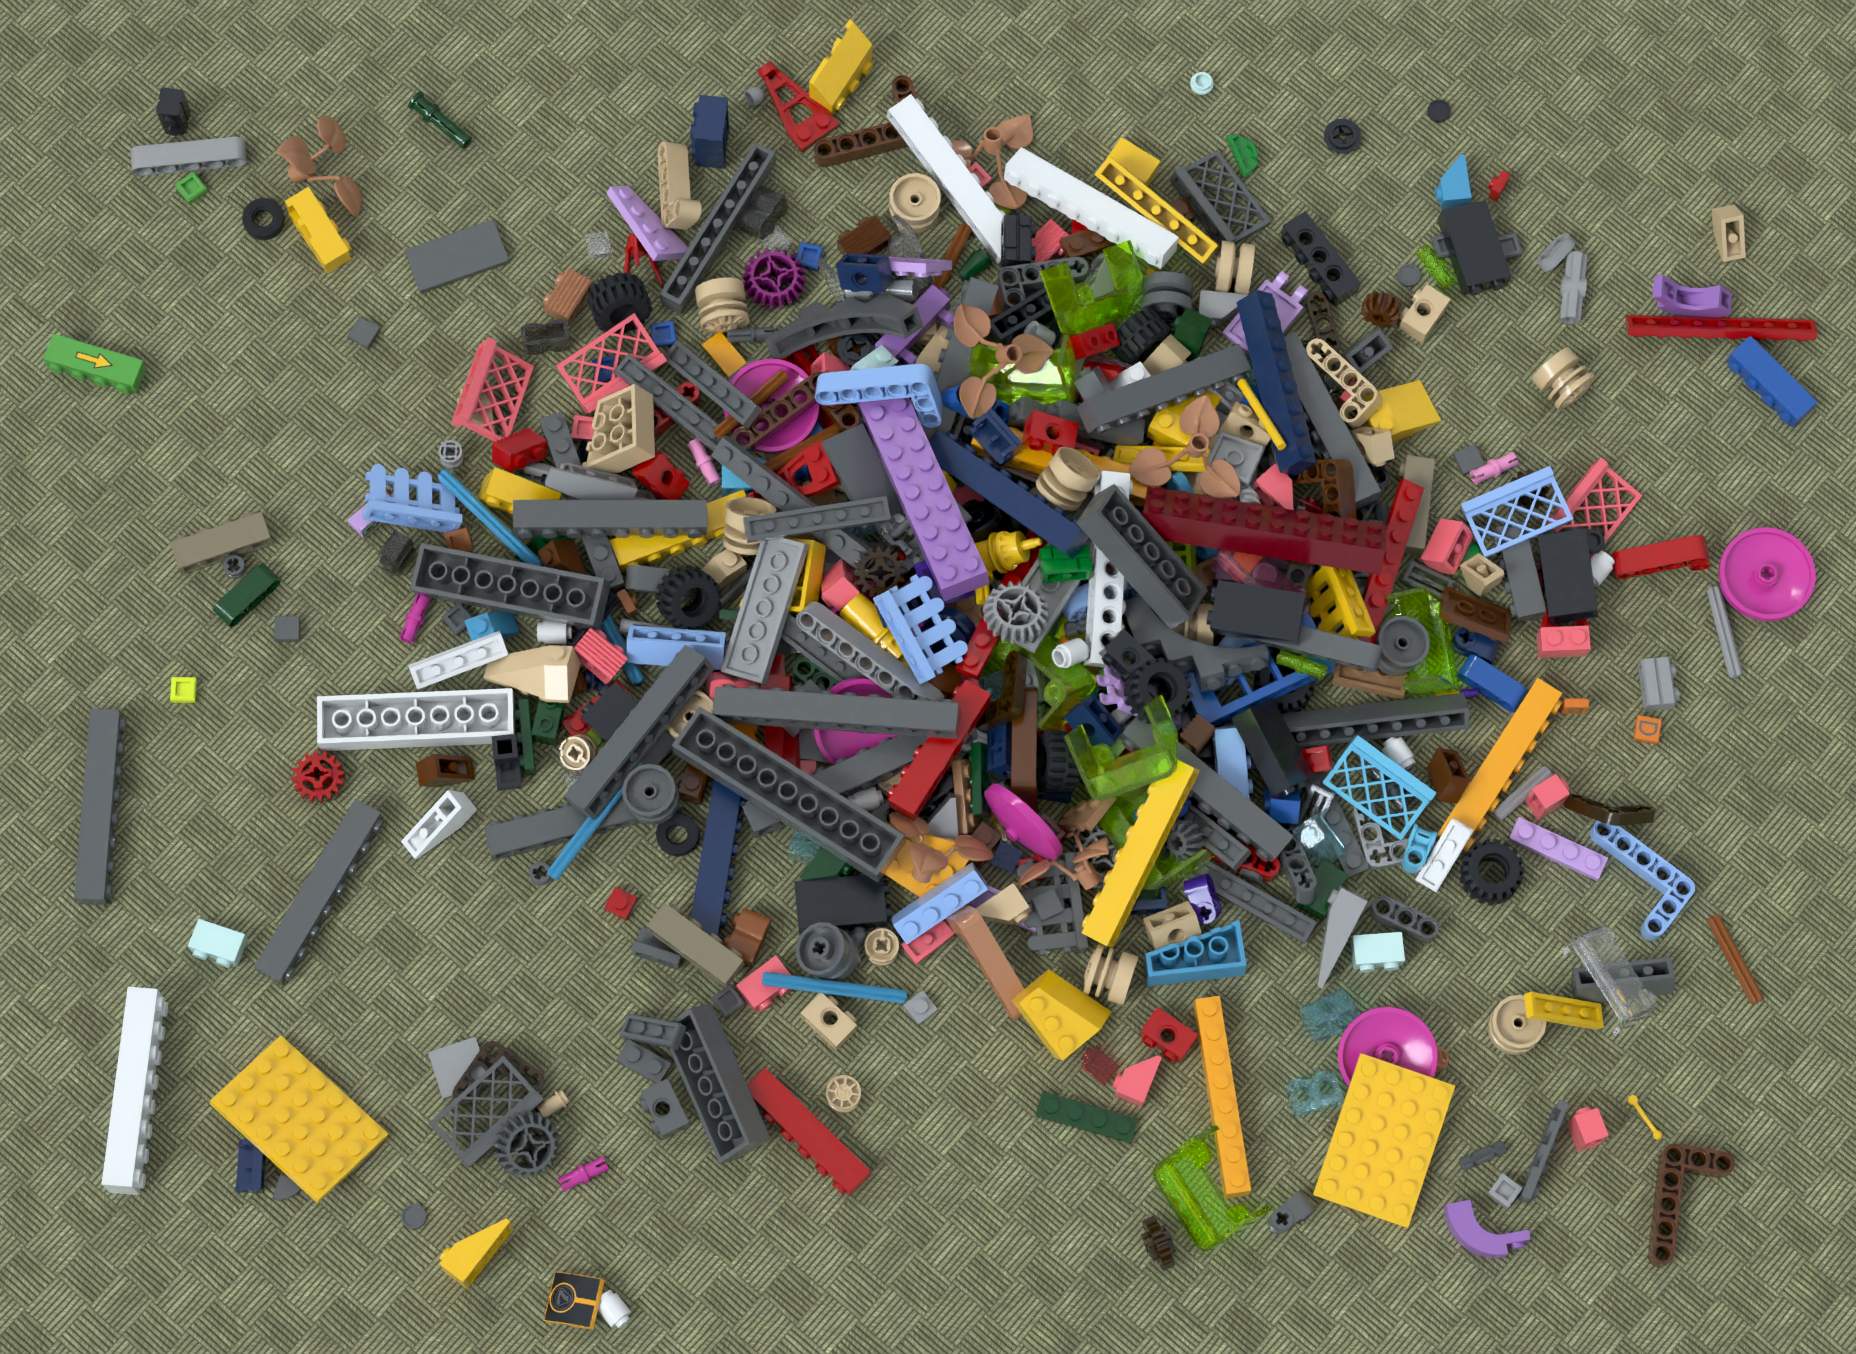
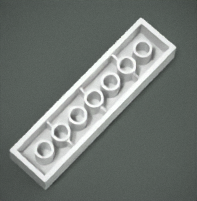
M512 688L317 696V744L321 751L492 744L491 736L515 734V696Z
M128 987L102 1177V1185L110 1193L140 1195V1189H144L146 1183V1174L143 1173V1166L148 1163L149 1149H146L147 1139H151L152 1124H149L150 1114L155 1112L156 1102L152 1097L153 1090H157L159 1076L155 1074L156 1067L161 1064L162 1051L159 1050L160 1041H163L165 1036V1026H162L163 1017H166L168 1013V1002H165V998L158 989Z

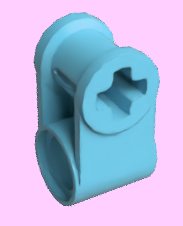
M1414 824L1401 862L1406 872L1414 874L1422 869L1438 832L1434 831L1432 833L1419 828L1418 824ZM1416 856L1420 863L1413 864L1409 861L1408 857Z

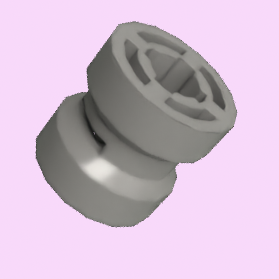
M447 440L440 445L438 452L443 467L448 470L460 468L464 463L461 445L454 440Z

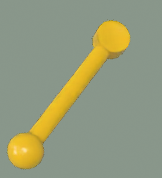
M1631 1095L1627 1100L1628 1104L1636 1108L1653 1132V1138L1660 1140L1663 1136L1662 1132L1655 1128L1637 1103L1638 1098L1635 1095Z

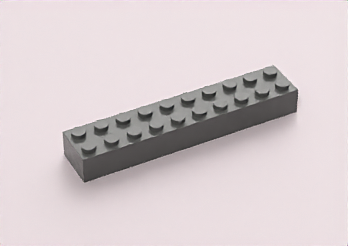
M700 706L672 744L675 755L877 883H879L905 844V835Z

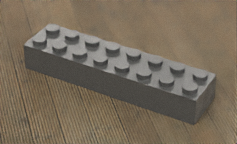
M421 543L410 590L415 594H422L430 598L600 630L611 584L604 578Z

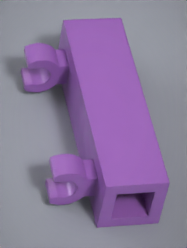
M932 285L913 304L918 308L924 327L906 339L891 334H884L875 344V349L883 345L898 361L902 360L905 365L915 364L918 358L909 350L938 320L947 328L954 326L953 314L947 311L950 308V295L943 288L940 287L938 289Z

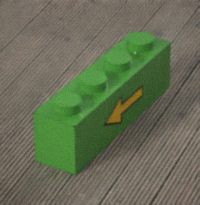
M54 333L43 358L48 369L54 373L61 374L65 372L77 380H92L98 386H112L124 394H129V392L137 394L147 369L143 360Z

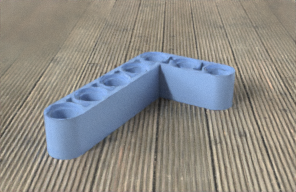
M925 364L823 373L817 378L815 399L822 405L911 397L920 423L923 426L934 428L941 424L942 397L932 369Z
M1596 821L1590 830V837L1593 842L1664 894L1641 926V934L1645 939L1649 941L1659 939L1695 891L1694 882L1620 826ZM1597 827L1606 828L1608 835H1600ZM1617 842H1625L1628 850L1619 849ZM1637 856L1645 857L1648 865L1639 864ZM1657 871L1665 872L1668 877L1667 880L1659 879ZM1677 886H1684L1687 889V895L1679 894L1676 889ZM1662 905H1670L1673 908V913H1666ZM1648 923H1655L1659 928V932H1652L1648 928Z

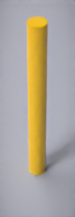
M1240 379L1237 382L1240 390L1278 450H1283L1286 447L1285 441L1247 381Z

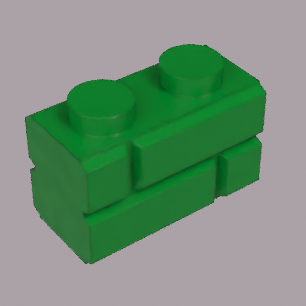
M1051 544L1040 548L1038 562L1042 583L1090 579L1092 564L1088 544L1081 547L1073 560Z

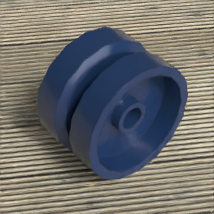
M944 607L938 615L942 621L951 619L955 622L956 629L953 633L949 634L953 642L964 641L968 645L976 630L974 623L960 610ZM931 617L926 619L920 629L921 632L935 626ZM941 639L929 647L933 654L947 646L944 640ZM954 660L948 663L952 665H957Z

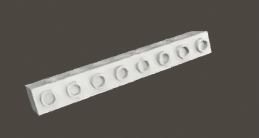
M1101 471V476L1094 486V495L1115 484L1129 500V495H1131L1133 489L1130 474ZM1091 540L1090 558L1092 572L1088 586L1085 643L1088 646L1089 652L1084 665L1105 668L1108 666L1103 663L1102 656L1099 654L1104 647L1101 638L1105 636L1110 641L1117 632L1124 628L1122 615L1126 609V602L1123 600V591L1127 587V580ZM1106 564L1112 566L1113 575H1109L1106 572ZM1105 588L1111 591V599L1106 598L1104 594ZM1104 612L1110 615V623H1106L1103 620Z

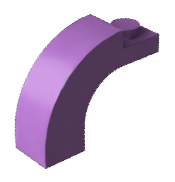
M1664 275L1654 276L1652 293L1653 298L1658 301L1657 308L1685 317H1723L1731 315L1732 293L1721 285L1707 288H1690L1678 285Z
M1471 1200L1446 1204L1443 1208L1446 1223L1453 1237L1465 1249L1476 1255L1486 1258H1505L1508 1255L1507 1247L1510 1246V1250L1521 1249L1530 1240L1529 1230L1501 1235L1492 1234L1484 1230L1475 1219Z

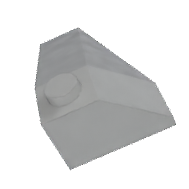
M1339 886L1338 890L1333 889L1327 900L1330 905L1328 907L1316 982L1317 986L1321 989L1368 902L1363 895L1343 886Z

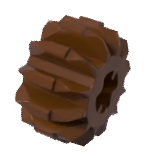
M1383 290L1381 293L1373 291L1372 294H1367L1366 298H1364L1361 315L1364 316L1365 321L1371 322L1372 326L1378 325L1380 328L1382 326L1390 328L1391 325L1397 324L1402 312V304L1399 302L1398 297H1392V293L1387 294Z

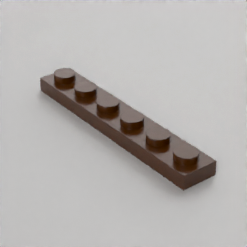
M1186 197L1169 202L1171 206L1188 220L1194 221L1195 215ZM1089 229L1062 237L1059 241L1066 258H1083L1119 246Z

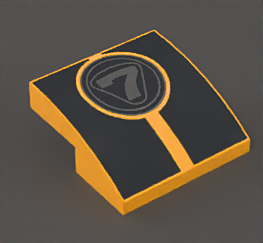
M555 1272L544 1321L553 1324L569 1325L575 1328L594 1329L605 1280L578 1274Z

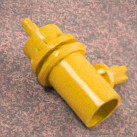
M1000 531L998 533H991L988 540L975 543L987 570L989 584L994 580L992 571L997 570L1004 574L1016 569L1020 563L1027 562L1030 558V549L1042 545V539L1038 537L1027 540L1021 531L1012 533ZM989 584L975 589L977 605L986 604V598L990 596Z
M863 593L856 595L846 604L839 615L852 627L909 667L889 627L883 628L875 606L876 604H873Z

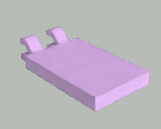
M1281 271L1272 283L1266 279L1258 290L1273 294L1282 333L1284 334L1302 312L1303 306L1299 303L1305 299L1308 290L1300 285L1293 295L1289 297L1281 291L1288 283L1289 276ZM1238 313L1223 331L1222 335L1235 345L1240 344L1242 350L1250 355Z
M1105 667V676H1096L1098 685L1107 686L1108 695L1100 693V702L1104 705L1117 704L1118 710L1133 715L1130 712L1132 709L1131 705L1127 706L1125 703L1128 696H1124V690L1128 687L1120 679V674L1116 670ZM1158 689V695L1166 699L1167 694ZM1178 714L1168 722L1165 721L1158 725L1177 732L1182 727L1181 714Z

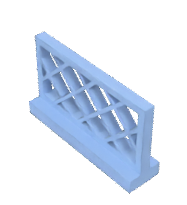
M1550 466L1461 504V510L1485 558L1573 521V517ZM1550 484L1555 491L1552 501L1539 496L1541 489ZM1526 495L1534 498L1530 510L1517 506L1520 497ZM1556 497L1558 498L1560 504L1555 502ZM1537 500L1550 504L1546 516L1533 512ZM1505 505L1512 508L1508 519L1494 515L1497 507ZM1556 506L1563 509L1566 517L1557 521L1549 518L1552 507ZM1515 509L1528 514L1524 525L1510 521ZM1480 514L1490 517L1485 529L1476 526L1472 518ZM1531 515L1544 520L1541 528L1533 530L1526 527ZM1492 519L1506 523L1501 535L1488 531ZM1508 525L1522 529L1518 538L1513 540L1504 536ZM1478 531H1480V532L1483 533L1482 538H1481V536H1480V534H1479ZM1486 534L1499 539L1497 547L1488 551L1483 543Z

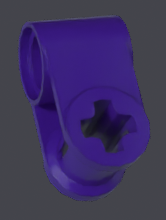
M1204 874L1184 881L1186 896L1197 915L1198 921L1203 924L1212 922L1221 914L1222 908L1211 876ZM1204 908L1211 909L1212 913L1205 912Z

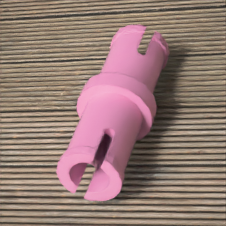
M697 438L690 441L687 446L696 460L695 465L697 469H700L708 486L711 487L721 482L722 478L713 464L714 459L711 455L709 456L703 443Z
M1510 452L1496 460L1491 459L1487 461V464L1475 470H1471L1469 472L1470 477H1475L1471 479L1472 482L1477 485L1491 477L1497 478L1502 472L1518 466V460L1513 461V459L1517 458L1516 455Z

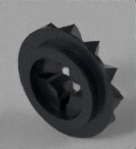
M1336 119L1330 122L1324 131V142H1326L1329 150L1335 151L1337 155L1340 153L1348 154L1356 150L1361 141L1359 127L1348 119ZM1339 130L1343 136H1349L1346 138L1345 144L1341 139H1335L1339 136Z
M868 333L843 335L837 345L839 357L845 364L852 366L875 350L874 340ZM852 341L857 347L862 346L860 356L855 351L851 352Z

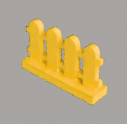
M1321 566L1314 575L1309 576L1303 593L1306 594V598L1314 599V603L1310 606V615L1321 618L1322 622L1318 625V630L1336 634L1335 631L1344 624V628L1336 635L1359 640L1358 636L1371 637L1376 632L1351 570ZM1328 584L1329 588L1321 595L1320 591ZM1336 604V608L1328 614V610Z

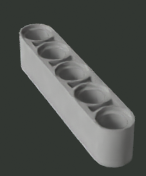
M242 137L143 145L133 147L130 150L132 173L138 176L238 167L247 163L245 139Z

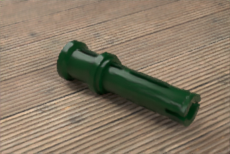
M419 91L412 97L408 104L409 109L417 111L423 116L425 122H432L462 149L468 146L472 137L442 114L437 104H432L427 100L422 91Z

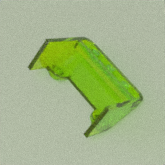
M1131 240L1103 249L1116 291L1095 298L1091 287L1087 283L1075 284L1068 262L1040 271L1055 318L1063 335L1071 337L1124 318L1131 313L1143 281L1142 272Z
M1069 335L1063 336L1061 348L1054 350L1051 360H1046L1037 372L1024 374L1017 370L1014 364H1009L991 376L986 383L995 386L996 398L1007 403L1009 406L1023 397L1047 406L1060 399L1073 403L1075 396V385L1073 383L1075 381V354ZM980 341L971 348L968 364L973 377H978L982 381L986 374L999 366L1000 363L996 359L997 348L985 346Z
M1424 586L1387 595V600L1395 605L1393 617L1408 616L1416 619L1425 627L1430 641L1427 656L1413 671L1407 673L1402 687L1413 695L1446 694L1459 691L1449 624L1439 618L1440 598Z
M1049 634L1046 635L1035 653L1016 643L1012 645L1009 639H1006L1004 642L1000 639L982 675L993 680L1004 667L1005 659L1009 652L1015 650L1025 654L1027 659L1051 679L1044 689V699L1052 708L1038 723L1037 727L1043 731H1060L1067 722L1064 716L1075 704L1088 697L1096 686L1095 675L1082 663L1068 668L1058 667L1052 659V652L1059 643Z
M1162 695L1157 696L1144 707L1153 727V737L1156 742L1154 745L1116 758L1112 748L1107 744L1100 743L1091 746L1082 724L1064 736L1087 791L1093 799L1103 801L1165 779L1176 771L1178 732Z
M1152 772L1117 796L1116 801L1100 819V825L1117 851L1124 847L1127 841L1126 833L1137 821L1132 816L1148 798L1145 793L1148 792L1153 781L1156 782L1159 774ZM1203 849L1187 861H1177L1176 856H1170L1165 860L1160 853L1143 889L1156 890L1182 879L1215 856L1212 852Z
M1217 1125L1191 1137L1153 1169V1178L1197 1248L1204 1252L1216 1248L1248 1228L1271 1210L1268 1205L1251 1214L1250 1210L1242 1204H1237L1230 1208L1206 1172L1204 1166L1211 1160V1151L1205 1140L1219 1130Z

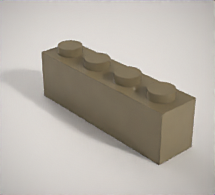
M1407 455L1404 463L1400 462L1399 477L1425 488L1404 554L1422 556L1425 549L1435 459Z
M250 512L245 514L244 518L235 521L233 519L226 520L220 526L214 528L205 527L196 534L190 536L181 535L175 538V541L170 542L181 575L224 562L230 555L242 556L273 545L263 513Z
M664 902L646 925L647 931L724 988H727L744 966V961L741 959L743 955L732 947L727 949L723 946V941L714 933L708 935L702 930L703 926L695 919L691 918L690 921L682 916L684 912L676 905L671 904L669 906Z

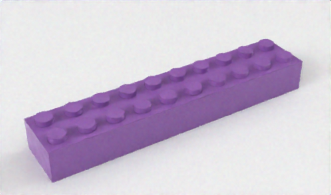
M898 398L857 402L856 405L943 601L945 602L988 585L987 570L910 399Z

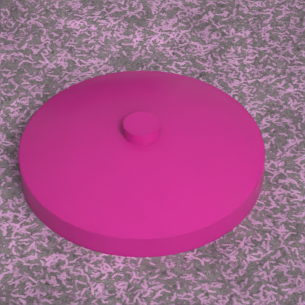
M763 359L743 367L736 373L730 383L749 398L777 371L782 369L789 379L759 406L764 410L806 379L808 375L801 368L790 362L780 359ZM798 394L794 397V400L797 403H803L807 398L802 394ZM818 402L756 447L754 451L768 454L782 453L806 440L812 433L818 420ZM780 408L775 411V414L778 417H784L788 412ZM724 410V415L726 418L730 414ZM764 422L756 425V429L759 431H766L769 428ZM740 423L731 433L733 434L742 424ZM747 437L738 438L739 442L743 445H747L750 441Z
M1761 527L1745 531L1729 543L1719 562L1718 579L1725 598L1738 612L1754 620L1773 622L1794 615L1806 604L1815 586L1816 572L1809 551L1796 537L1780 529Z
M867 677L850 678L828 690L835 695L855 693L858 696L868 697L870 694H877L882 696V698L893 697ZM813 729L818 749L832 765H835L834 763L843 757H848L849 759L857 755V752L863 748L870 747L871 749L878 746L879 742L885 738L892 737L893 739L900 736Z
M991 784L984 792L985 799L993 814L1006 829L1005 833L1013 841L1017 840L1032 852L1046 859L1056 860L1063 853L1062 845L1056 835L1024 801L998 784Z
M1392 1006L1369 1009L1353 1019L1341 1037L1338 1047V1064L1341 1075L1348 1087L1360 1053L1431 1078L1434 1077L1436 1072L1438 1054L1432 1032L1418 1016L1408 1010Z

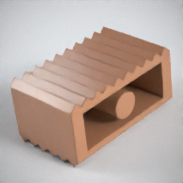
M568 268L565 273L561 272L555 281L556 288L553 292L549 291L546 294L543 304L546 314L570 326L588 298V293L592 291L593 282L591 279Z

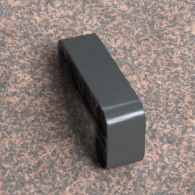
M1072 257L1004 267L996 281V285L999 286L997 295L1002 312L1014 306L1008 300H1014L1018 304L1025 299L1024 293L1037 292L1059 278H1062L1069 287L1080 285L1088 271L1087 261L1081 257ZM1049 272L1056 273L1058 277H1052ZM1031 275L1035 280H1029L1026 276ZM1003 279H1010L1012 283H1006Z
M1277 822L1294 836L1277 857L1295 899L1304 905L1311 904L1317 897L1316 877L1293 824Z

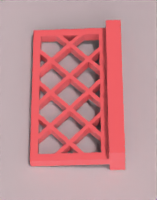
M635 313L556 365V368L580 402V406L585 413L594 411L598 400L629 387L627 383L618 376L615 377L614 374L619 355L627 356L629 354L620 352L622 338L635 341L633 354L630 355L641 359L639 362L651 371L667 361ZM630 321H633L637 327L636 338L623 335L624 327ZM620 329V334H615V333H614V332H616L617 330ZM608 336L619 337L616 351L604 348L605 338ZM601 342L600 347H595L596 344ZM638 342L647 343L653 352L645 357L636 355ZM587 350H599L597 364L584 361ZM603 351L615 354L613 367L600 365ZM581 355V360H575L578 356ZM570 362L580 363L578 376H569L563 367ZM583 364L596 367L594 381L581 378ZM600 368L612 370L609 382L597 381ZM571 379L577 380L576 386ZM580 381L593 383L591 394L585 398L579 392ZM597 384H598V385H603V386H601L600 388H598V389L596 390V385H597Z
M488 337L478 346L451 424L458 428L463 425L496 442L511 434L534 366L496 346L497 341ZM495 354L502 357L505 366L497 368L493 359ZM518 366L526 370L524 376L517 378L513 367ZM507 369L512 380L506 383L503 382L499 371ZM493 373L498 385L490 387L486 378L487 375ZM514 384L518 393L513 398L510 397L506 386ZM500 389L505 400L497 402L492 391ZM487 393L491 405L483 407L479 397L481 394ZM507 404L511 414L504 418L499 406ZM493 408L498 420L490 422L485 410ZM480 413L484 424L478 425L472 422L473 414ZM500 423L504 432L502 437L495 434L493 425Z
M1601 457L1592 464L1565 498L1572 517L1575 511H1584L1586 523L1574 524L1573 518V521L1569 522L1570 525L1564 524L1550 531H1557L1558 533L1561 529L1572 527H1586V530L1591 527L1602 526L1606 542L1643 495L1607 466L1608 462ZM1605 474L1613 480L1614 488L1602 489L1601 478ZM1620 491H1627L1634 497L1629 504H1620ZM1614 492L1616 505H1604L1603 493ZM1592 493H1598L1600 506H1588L1587 496ZM1557 508L1550 518L1558 521L1565 518L1566 515L1563 509ZM1616 508L1617 520L1607 522L1605 509ZM1589 510H1600L1602 522L1590 523Z

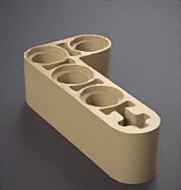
M663 141L658 148L662 225L665 228L688 230L699 220L702 208L700 201L691 200L688 149L685 144Z
M1318 338L1311 340L1306 348L1309 357L1351 395L1340 409L1341 418L1350 427H1360L1380 407L1382 395L1325 341ZM1318 349L1327 355L1325 359L1316 352ZM1341 362V366L1337 371H1331L1333 364ZM1357 377V383L1354 386H1348L1349 380ZM1373 392V399L1371 401L1366 402L1365 396L1368 393ZM1358 410V414L1354 419H1348L1351 411Z

